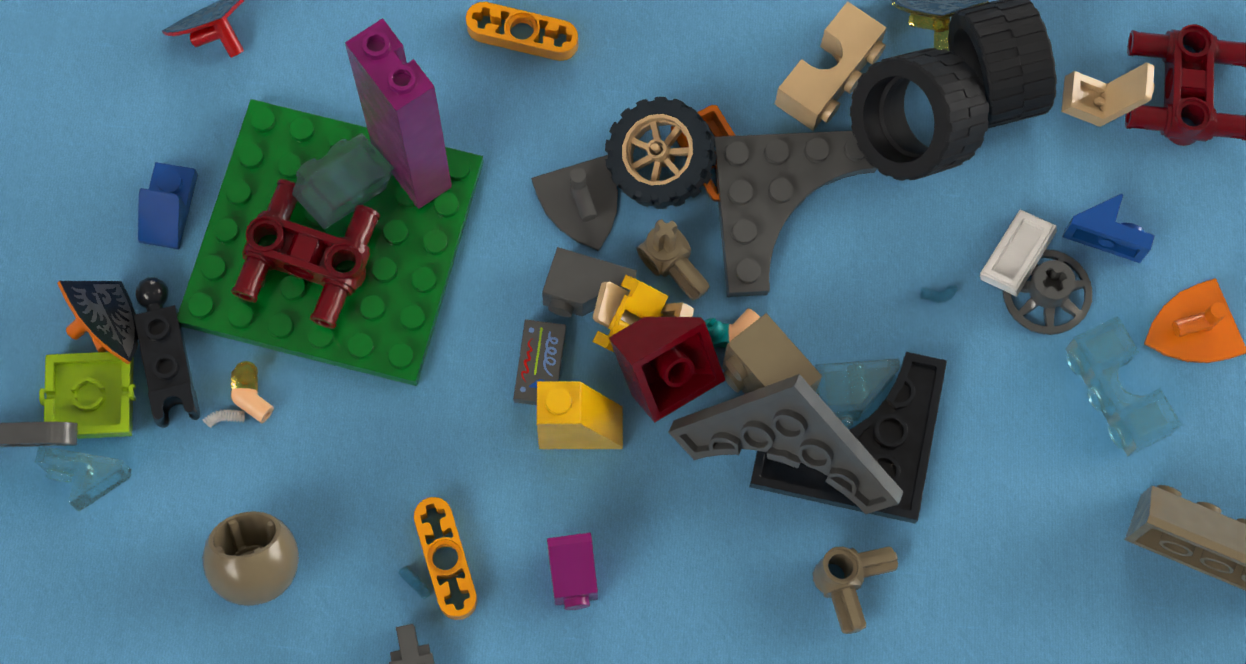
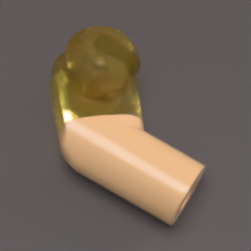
M242 361L231 372V399L234 404L262 424L271 416L274 406L258 395V369L256 365L249 361Z

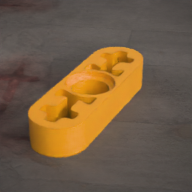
M478 2L472 5L466 13L468 34L472 39L481 43L557 61L570 59L578 49L577 29L573 24L565 20L489 2ZM483 16L490 17V23H487L484 29L478 28L477 21H481ZM502 19L506 20L504 23V34H500L499 26L502 27ZM519 23H525L530 25L534 31L529 38L521 40L511 34L512 28ZM540 28L545 29L543 43H538L540 40ZM559 34L566 35V42H563L561 47L555 46L554 39H557Z
M426 498L415 508L414 522L434 591L443 614L453 620H462L469 617L475 611L477 594L449 504L441 498ZM435 508L438 514H446L439 522L443 536L452 532L453 537L438 538L428 545L426 540L435 539L431 524L429 522L422 523V520L428 517L427 510ZM450 547L457 552L458 560L454 567L442 570L434 565L433 557L438 549ZM464 572L465 578H456L461 594L469 593L470 598L464 600V608L456 610L454 604L446 605L445 600L452 597L448 581L439 585L438 580L451 579Z

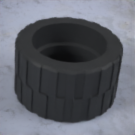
M997 0L954 12L949 23V51L966 60V63L978 74V79L985 88V96L989 104L988 128L1048 113L1056 97L1057 77L1055 59L1046 26L1030 0Z
M927 48L882 59L881 62H876L868 67L866 73H863L858 79V84L853 90L851 97L852 105L850 106L852 133L855 135L856 144L860 152L865 155L869 164L876 167L880 173L901 181L920 179L962 165L964 161L970 160L975 155V151L981 147L984 141V135L989 124V104L985 96L986 91L978 79V74L966 63V60L945 49ZM910 81L923 90L933 110L934 134L929 147L915 137L906 120L904 98Z

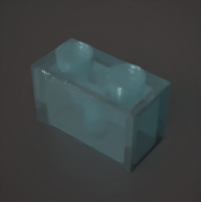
M360 133L349 141L346 139L340 140L329 150L326 156L318 161L313 158L304 163L296 173L297 180L292 195L325 230L354 211L356 205H363L384 191L394 167Z

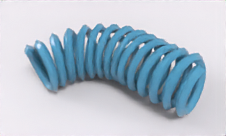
M948 285L946 290L941 292L935 290L932 292V289L929 292V288L922 287L921 299L937 301V303L946 302V300L949 301V298L952 299V296H955L958 288L956 285L954 287Z
M408 565L400 569L399 575L411 588L414 587L413 590L415 589V592L421 598L426 599L430 597L432 589L425 585Z

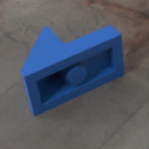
M155 162L149 189L140 188L139 243L180 249L198 177L196 169Z
M1120 194L1073 216L1065 228L1062 237L1141 263L1151 250L1155 235L1144 232L1142 227L1133 223L1120 224L1115 222L1123 198V194Z

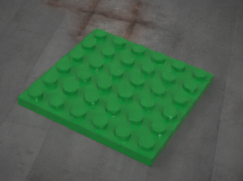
M250 99L178 312L181 327L417 386L482 170L483 156L445 147L452 187L418 209L372 148L367 127ZM279 179L294 182L302 187L303 190L290 218L291 222L336 237H344L355 212L356 205L367 206L380 214V219L377 221L367 245L370 249V257L365 267V280L352 296L346 297L335 329L322 327L310 320V316L323 289V286L274 269L268 271L258 294L257 302L245 301L236 297L231 292L245 262L242 251L247 242L245 235L247 226L252 220L257 218L258 214L262 211H267ZM266 235L260 239L258 245L270 246L276 241L277 236ZM348 260L342 261L335 270L340 273H346L351 271L356 263Z

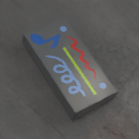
M525 319L513 398L514 403L537 405V381H559L566 324Z

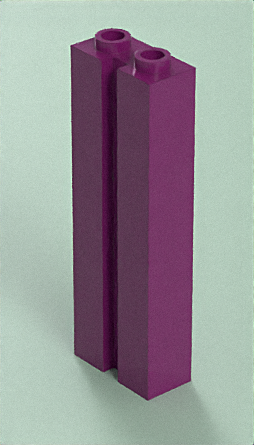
M382 18L346 41L345 46L372 148L419 209L452 187L435 86L414 59L407 63L403 44Z

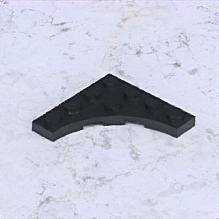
M906 352L895 384L885 400L873 414L849 430L903 491L898 505L869 514L914 524L918 521L947 360ZM757 451L749 487L863 512L843 493L826 483L825 481L828 476L822 472L810 468L803 463H800L799 468L773 461L767 459V452Z

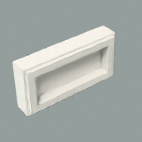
M1020 209L982 269L980 279L1017 297L1057 232L1056 225Z

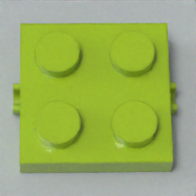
M110 352L46 355L45 388H40L39 401L44 406V422L78 423L77 439L132 436L133 401H136L134 396L136 385L133 384L134 356L131 363L126 364Z

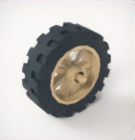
M655 97L653 101H648L647 99L636 102L637 106L633 109H625L620 114L622 118L618 124L614 122L609 132L612 135L610 140H606L605 151L608 153V159H605L607 169L611 172L613 182L637 203L646 207L654 206L656 209H667V206L670 205L675 207L685 204V200L690 196L692 198L698 196L701 192L699 188L704 183L708 184L712 177L710 171L712 166L716 165L717 155L714 153V147H716L714 136L711 134L708 124L696 110L678 99L668 100L666 97ZM659 126H673L674 129L663 141ZM652 130L653 139L649 143L639 140L645 132ZM683 132L687 137L689 147L671 148ZM635 147L647 151V156L636 162L633 161ZM675 156H688L685 165L679 170L673 163ZM654 162L651 180L645 179L637 172ZM662 167H669L675 174L664 181H659Z

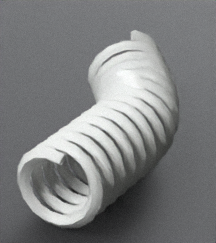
M220 409L219 412L216 410V414L214 412L210 413V416L207 415L202 421L212 428L214 424L216 425V423L226 420L228 422L229 420L231 422L232 420L233 422L235 420L236 422H244L245 414L243 410L224 409L222 411Z

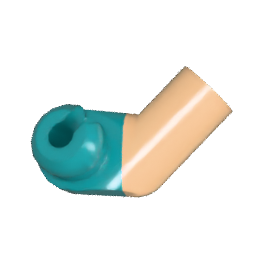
M747 308L733 324L717 321L716 318L705 320L713 346L726 348L731 340L758 320L760 316L752 309Z

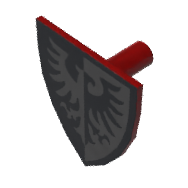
M245 0L217 1L162 30V32L167 36H179L190 33V41L195 47L220 39L229 57H234L242 53L244 49L227 18Z

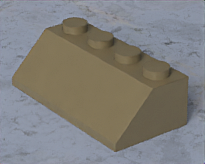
M1152 485L1141 494L1124 540L1246 591V519L1239 518L1235 520L1221 514L1222 510L1219 507L1207 502H1197V504L1182 498V494L1178 490L1166 485H1157V487Z

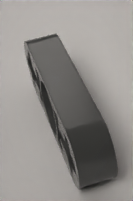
M0 423V447L77 445L78 423Z

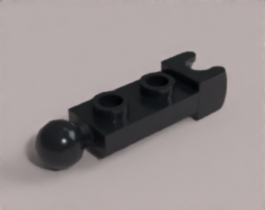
M147 277L140 281L136 287L137 302L146 308L147 312L135 314L134 319L149 390L148 396L152 416L159 427L165 428L170 423L169 411L173 406L183 405L184 410L192 420L199 419L200 410L193 386L182 327L178 318V309L175 305L163 308V305L168 300L167 285L158 278Z

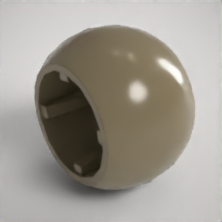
M256 511L235 514L220 522L208 536L202 556L204 574L213 590L226 601L244 606L267 603L283 594L295 578L299 563L296 540L289 528L281 520L270 514Z

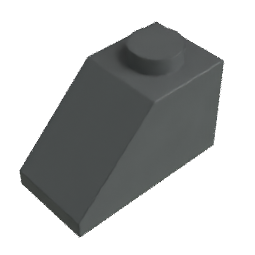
M557 247L542 291L543 305L548 306L549 311L559 316L571 317L572 314L584 316L595 310L602 282L610 281L620 286L625 275L636 279L637 270Z

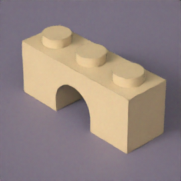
M847 1L824 30L820 46L835 58L837 65L830 69H817L801 59L779 86L774 105L812 131L815 130L822 120L828 123L840 107L841 103L837 100L844 91L851 94L858 84V79L863 74L860 71L866 63L874 64L883 53L886 45L882 41L887 27Z

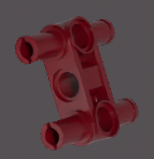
M1197 24L1187 25L1181 30L1172 29L1167 31L1166 34L1131 31L1127 44L1128 56L1162 58V61L1165 63L1164 107L1142 105L1126 113V129L1135 128L1160 131L1161 135H1164L1170 141L1180 146H1188L1196 141L1206 142L1211 140L1213 136L1246 141V115L1217 113L1214 108V64L1246 68L1245 42L1218 40L1217 36ZM1183 45L1192 47L1196 53L1189 52ZM1181 117L1189 118L1195 126L1187 125Z
M279 179L267 211H262L247 226L245 234L247 242L242 251L245 262L231 292L236 297L245 301L257 302L258 294L268 271L274 269L323 286V289L310 316V320L322 327L335 329L346 297L352 296L365 280V267L370 257V249L367 245L376 223L380 219V214L367 206L356 205L355 212L344 237H336L291 222L290 218L303 190L302 187L294 182ZM266 235L277 236L276 241L270 246L258 245L260 239ZM348 260L356 263L349 272L340 273L335 270L342 261Z

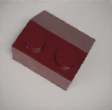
M643 317L609 337L631 395L654 423L725 381L706 323L701 317Z

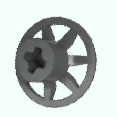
M1046 249L1041 258L1055 260L1046 261L1039 266L1037 264L1031 273V280L1026 281L1020 291L1022 293H1030L1031 298L1019 311L1015 307L1010 293L1003 291V298L1009 313L1020 325L1036 333L1053 335L1071 330L1085 318L1092 303V286L1086 271L1075 259L1065 253ZM1072 269L1076 272L1080 280H1075V275ZM1083 288L1084 302L1081 310H1079L1071 302L1069 296L1071 292ZM1038 306L1044 307L1045 326L1034 324L1024 316ZM1060 306L1062 310L1074 316L1068 323L1054 326L1056 307Z

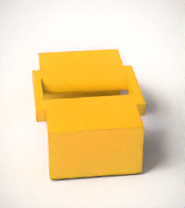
M625 275L620 286L630 290L628 296L624 295L608 327L610 329L609 334L606 335L597 331L592 342L614 352L609 337L630 325L621 320L624 311L626 310L640 318L662 317L661 311L669 296L631 276Z

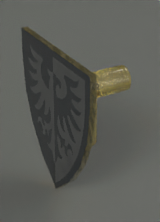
M891 0V2L899 10L910 13L908 22L911 27L934 30V48L949 51L950 17L957 10L988 3L989 0Z

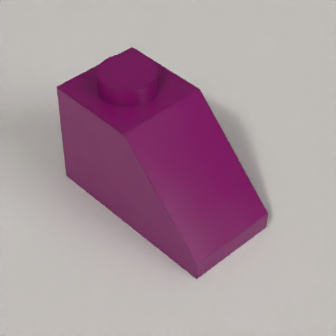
M591 532L547 538L555 606L564 604L565 610H579L590 607V601L598 600Z

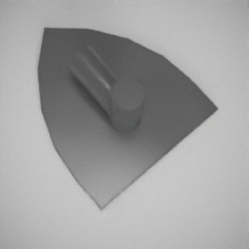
M608 155L531 178L536 195L546 215L557 228L574 241L599 251L611 232L617 213L618 189L611 178V172L606 166L605 159H608Z

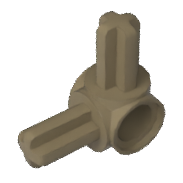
M662 219L658 220L655 223V228L649 232L647 239L636 247L639 257L654 275H662L663 277L670 275L691 300L699 299L708 291L710 286L688 260L691 255V247L673 220L669 223H665Z
M888 546L858 553L854 548L834 547L815 566L813 581L825 598L832 599L841 631L844 634L857 633L866 628V621L856 590L861 588L866 577L897 570L898 557L892 547ZM828 564L838 565L843 570L845 579L833 576Z

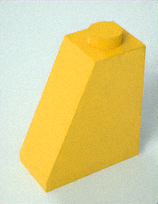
M537 381V433L539 449H623V406L581 381Z

